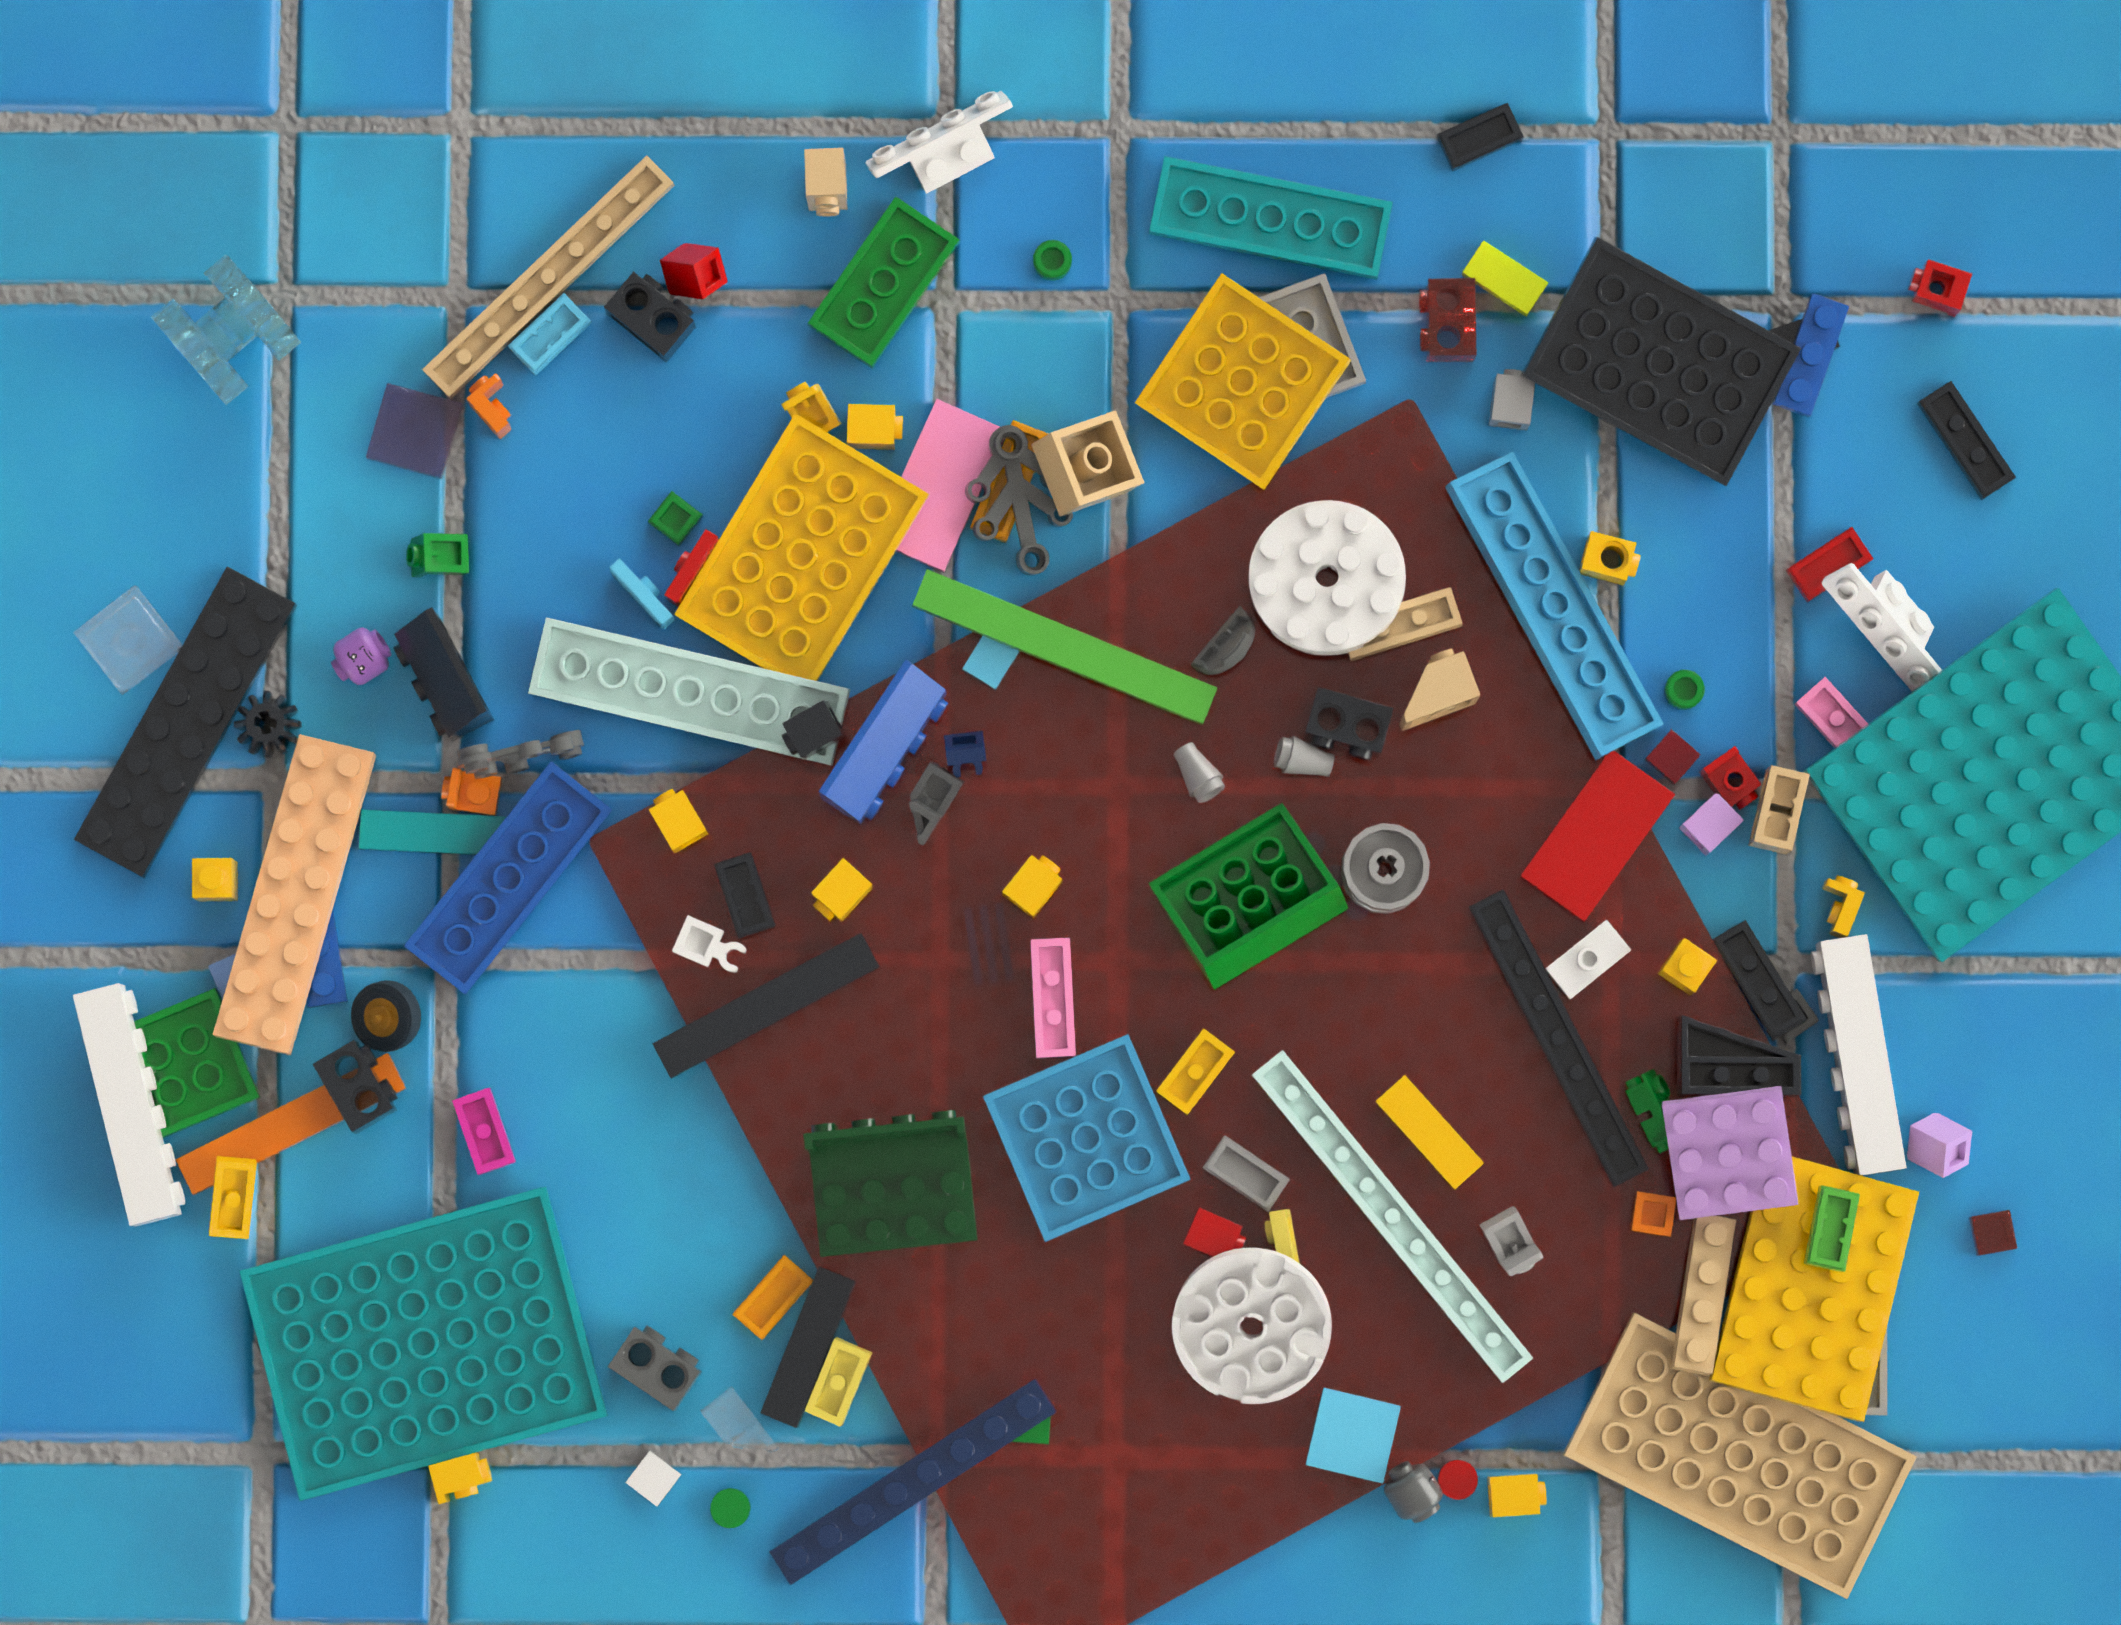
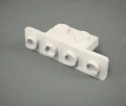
M995 91L987 92L979 96L975 100L974 105L964 110L956 109L948 112L941 118V122L936 125L912 131L907 135V140L896 146L887 145L876 150L872 154L873 158L865 163L874 177L878 178L910 162L923 190L927 194L995 158L981 130L980 124L1012 108V103L1002 91L997 93Z
M1852 563L1824 577L1822 581L1824 588L1912 692L1942 671L1924 649L1934 626L1928 615L1923 610H1920L1907 595L1904 586L1896 581L1887 570L1876 575L1871 584Z

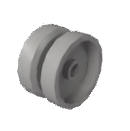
M1381 823L1365 828L1352 839L1342 858L1340 875L1346 893L1356 905L1369 912L1389 914L1405 909L1418 898L1428 881L1430 861L1425 845L1415 833L1400 825ZM1380 863H1387L1391 866L1392 872L1390 875L1387 873L1385 877H1382L1377 873Z

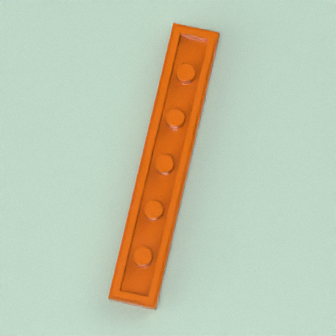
M386 1053L376 1058L378 1065L373 1067L380 1081L387 1078L396 1094L407 1089L390 1054ZM358 1068L341 1077L343 1079L353 1078L357 1074ZM325 1085L175 1160L192 1195H196L213 1186L216 1156L256 1159L258 1164L343 1121L344 1118ZM373 1091L363 1093L358 1101L360 1110L363 1111L377 1104V1095Z

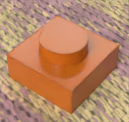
M1637 1191L1630 1231L1671 1237L1676 1197Z

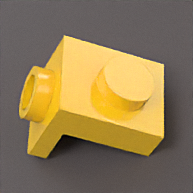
M805 381L786 392L789 400L781 405L785 411H788L791 418H793L794 414H797L825 432H829L842 424L819 384L809 387Z

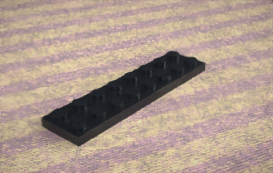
M226 567L76 834L75 841L145 878L236 716L238 707L245 700L296 609V603L230 567Z

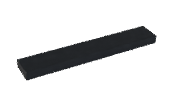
M861 932L652 1044L672 1079L874 972L880 966Z

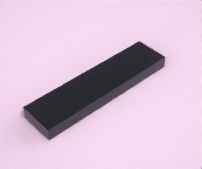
M819 1266L761 1409V1414L794 1428L799 1427L857 1280Z

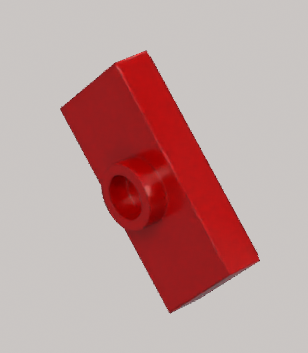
M705 529L691 553L685 551L674 567L677 575L664 594L667 601L679 607L719 540L717 535Z

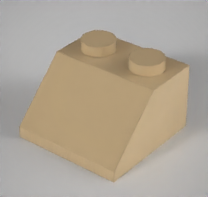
M1448 649L1430 657L1431 660L1428 661L1399 723L1401 731L1475 705L1481 695L1464 651L1454 654L1453 649Z

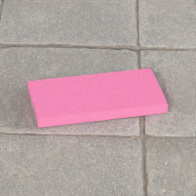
M936 399L901 476L930 495L896 552L938 571L945 572L976 504L966 497L965 487L970 481L977 479L992 456L989 450V439L992 433L1000 426ZM980 484L972 486V493L975 497H979L983 488Z

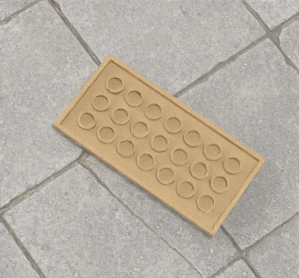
M1632 1313L1562 1455L1848 1599L1917 1456L1836 1415L1709 1381L1710 1376L1671 1369L1676 1334L1636 1313Z

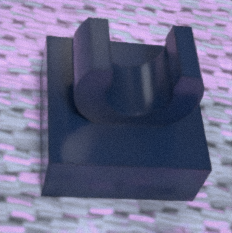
M983 730L944 735L947 766L952 765L955 777H961L960 766L966 763H973L976 775H981L983 771L982 761H987Z

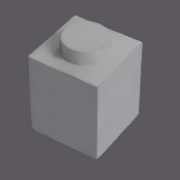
M1506 369L1504 374L1496 375L1493 384L1489 426L1528 430L1531 422L1535 383L1521 376L1522 370Z

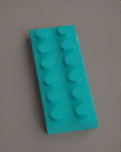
M1164 156L1149 234L1377 280L1393 202Z

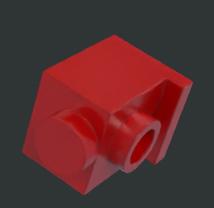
M1928 259L1922 269L1915 267L1908 286V290L1915 292L1912 302L1946 312L1948 315L1955 317L1961 311L1973 273ZM1938 283L1941 285L1942 294L1932 293L1929 289L1930 284Z
M1736 746L1699 772L1713 793L1719 794L1731 807L1736 805L1741 810L1759 797L1754 790L1762 784L1741 757ZM1736 773L1741 777V785L1739 787H1732L1728 783L1729 774Z

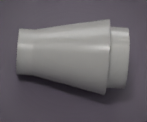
M1293 735L1290 738H1280L1274 756V767L1282 769V773L1329 777L1334 764V754L1324 752Z
M1193 742L1175 751L1173 756L1178 762L1190 797H1195L1198 803H1203L1223 791L1225 788L1222 782L1223 775L1200 753Z

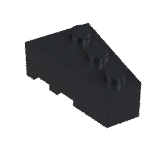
M1685 1015L1677 1017V1096H1708L1776 1086L1782 1087L1783 1097H1798L1801 1095V1055L1755 1039H1749L1729 1032L1726 1029L1694 1020Z

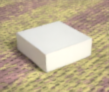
M649 1451L625 1483L655 1506H658L682 1474L652 1451Z

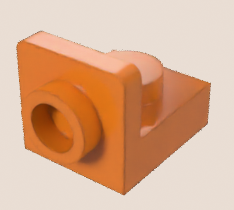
M495 373L490 378L485 375L477 380L470 387L469 392L471 395L466 399L469 406L499 439H502L512 430L507 421L511 414L497 398L491 402L488 400L503 387L501 378Z
M452 768L451 776L444 777L441 799L447 800L446 806L450 810L496 816L503 778L489 776L475 779L474 773L466 774L461 769Z

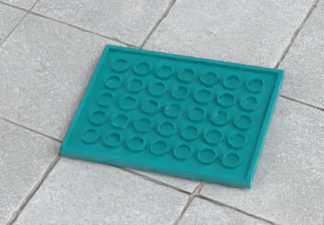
M2059 588L2050 591L1804 770L1805 773L1810 774L1809 779L1938 962L1945 961L2121 832V676Z
M546 1186L240 1271L300 1501L608 1416Z

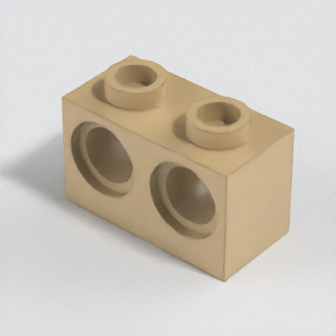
M804 149L805 187L809 211H816L817 216L829 217L839 215V210H848L844 149Z
M1773 765L1765 770L1748 846L1785 855L1793 850L1810 774Z

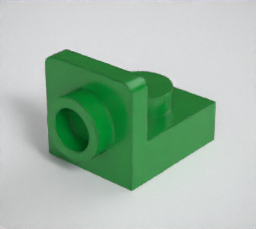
M422 533L412 538L406 551L407 565L411 567L412 577H422L427 574H468V534Z

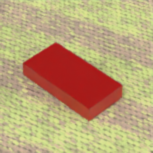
M1850 527L1787 568L1786 572L1808 603L1826 591L1822 585L1824 577L1850 563L1854 564L1857 569H1860L1874 558L1853 527Z

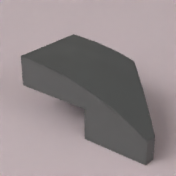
M933 761L929 763L910 794L911 801L909 806L915 821L918 834L916 835L917 840L922 846L926 844L965 783L964 780L959 777L956 778L954 774Z

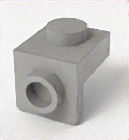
M1514 1206L1479 1225L1498 1263L1509 1276L1525 1273L1532 1269L1536 1262L1543 1259L1540 1249L1534 1243L1518 1210Z

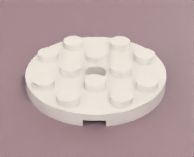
M1322 500L1308 502L1280 515L1260 536L1253 550L1249 565L1251 599L1257 614L1277 639L1286 645L1314 655H1339L1362 648L1364 644L1374 639L1381 632L1383 633L1392 623L1398 613L1405 592L1404 558L1392 532L1380 519L1369 511L1342 501ZM1327 567L1334 570L1339 577L1337 582L1330 587L1321 586L1316 580L1318 572L1327 569Z
M1239 1248L1225 1251L1198 1266L1183 1284L1176 1300L1172 1318L1174 1345L1181 1363L1192 1378L1209 1392L1217 1396L1221 1394L1228 1398L1241 1400V1403L1263 1404L1278 1401L1303 1388L1322 1366L1329 1348L1332 1331V1318L1327 1298L1312 1274L1292 1258L1276 1251L1262 1248ZM1246 1316L1262 1321L1263 1329L1260 1333L1251 1335L1244 1332L1241 1322Z

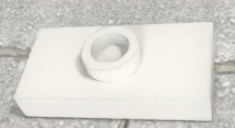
M1605 920L1545 970L1570 1000L1629 953L1631 949L1608 920Z

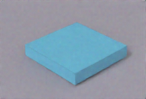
M1323 1387L1305 1465L1383 1484L1401 1406Z

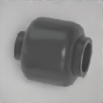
M1405 1461L1389 1471L1391 1478L1384 1486V1493L1401 1519H1412L1414 1523H1418L1429 1518L1440 1509L1439 1502L1443 1496V1491L1425 1464L1411 1465L1409 1461Z

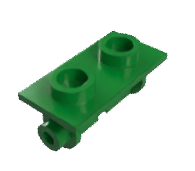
M1651 1069L1641 1074L1644 1082H1642L1640 1076L1626 1081L1628 1090L1625 1093L1637 1116L1648 1110L1651 1111L1653 1117L1641 1122V1125L1651 1147H1656L1658 1152L1662 1153L1669 1149L1662 1101H1670L1668 1097L1671 1093L1665 1078L1660 1074L1657 1075L1655 1069Z

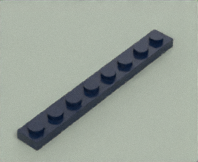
M1035 1378L769 1552L789 1584L792 1585L1052 1416L1057 1410Z

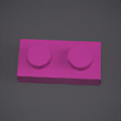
M490 1087L452 1100L478 1175L516 1163Z

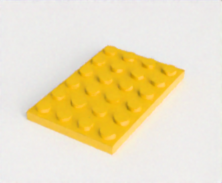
M794 414L674 615L763 669L818 681L930 494L799 415Z
M1792 1156L1798 1205L1750 1211L1717 1345L1713 1374L1710 1375L1709 1381L1854 1421L1864 1422L1919 1191ZM1821 1185L1860 1194L1845 1272L1804 1264L1818 1187Z

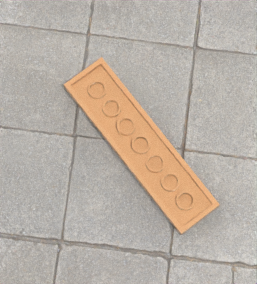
M299 734L213 1031L215 1037L291 1056L377 756L374 752Z

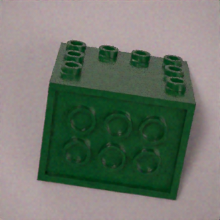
M955 1110L932 1112V1120L916 1121L915 1114L892 1116V1124L876 1126L875 1119L851 1121L852 1128L838 1130V1126L835 1123L811 1125L812 1133H803L804 1149L810 1154L820 1257L978 1241L964 1116L957 1117Z

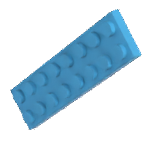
M1514 452L1508 453L1448 483L1445 488L1595 760L1664 724Z

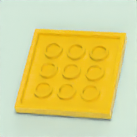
M1221 273L1135 401V404L1265 490L1351 362V359Z

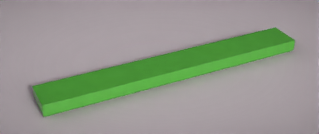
M928 569L912 604L913 608L1200 725H1203L1217 691L1215 686Z

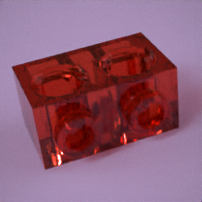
M1475 278L1428 279L1426 290H1419V312L1426 313L1427 328H1420V352H1427V362H1474L1477 355ZM1441 293H1450L1455 296L1457 306L1454 309L1445 310L1438 305L1436 297ZM1443 331H1450L1456 335L1458 344L1453 348H1444L1439 344L1437 335Z

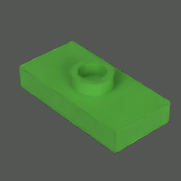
M1823 1185L1818 1187L1804 1264L1845 1272L1860 1197L1859 1193Z

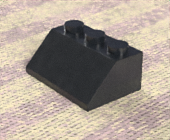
M432 607L422 612L394 634L399 644L394 646L393 649L402 666L405 668L411 665L417 676L411 683L422 702L429 699L435 711L429 717L439 736L447 733L453 742L494 720L441 618Z

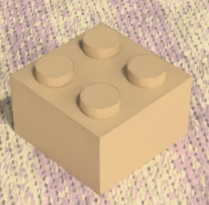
M1116 410L1051 432L1031 444L1060 517L1124 495L1144 484Z

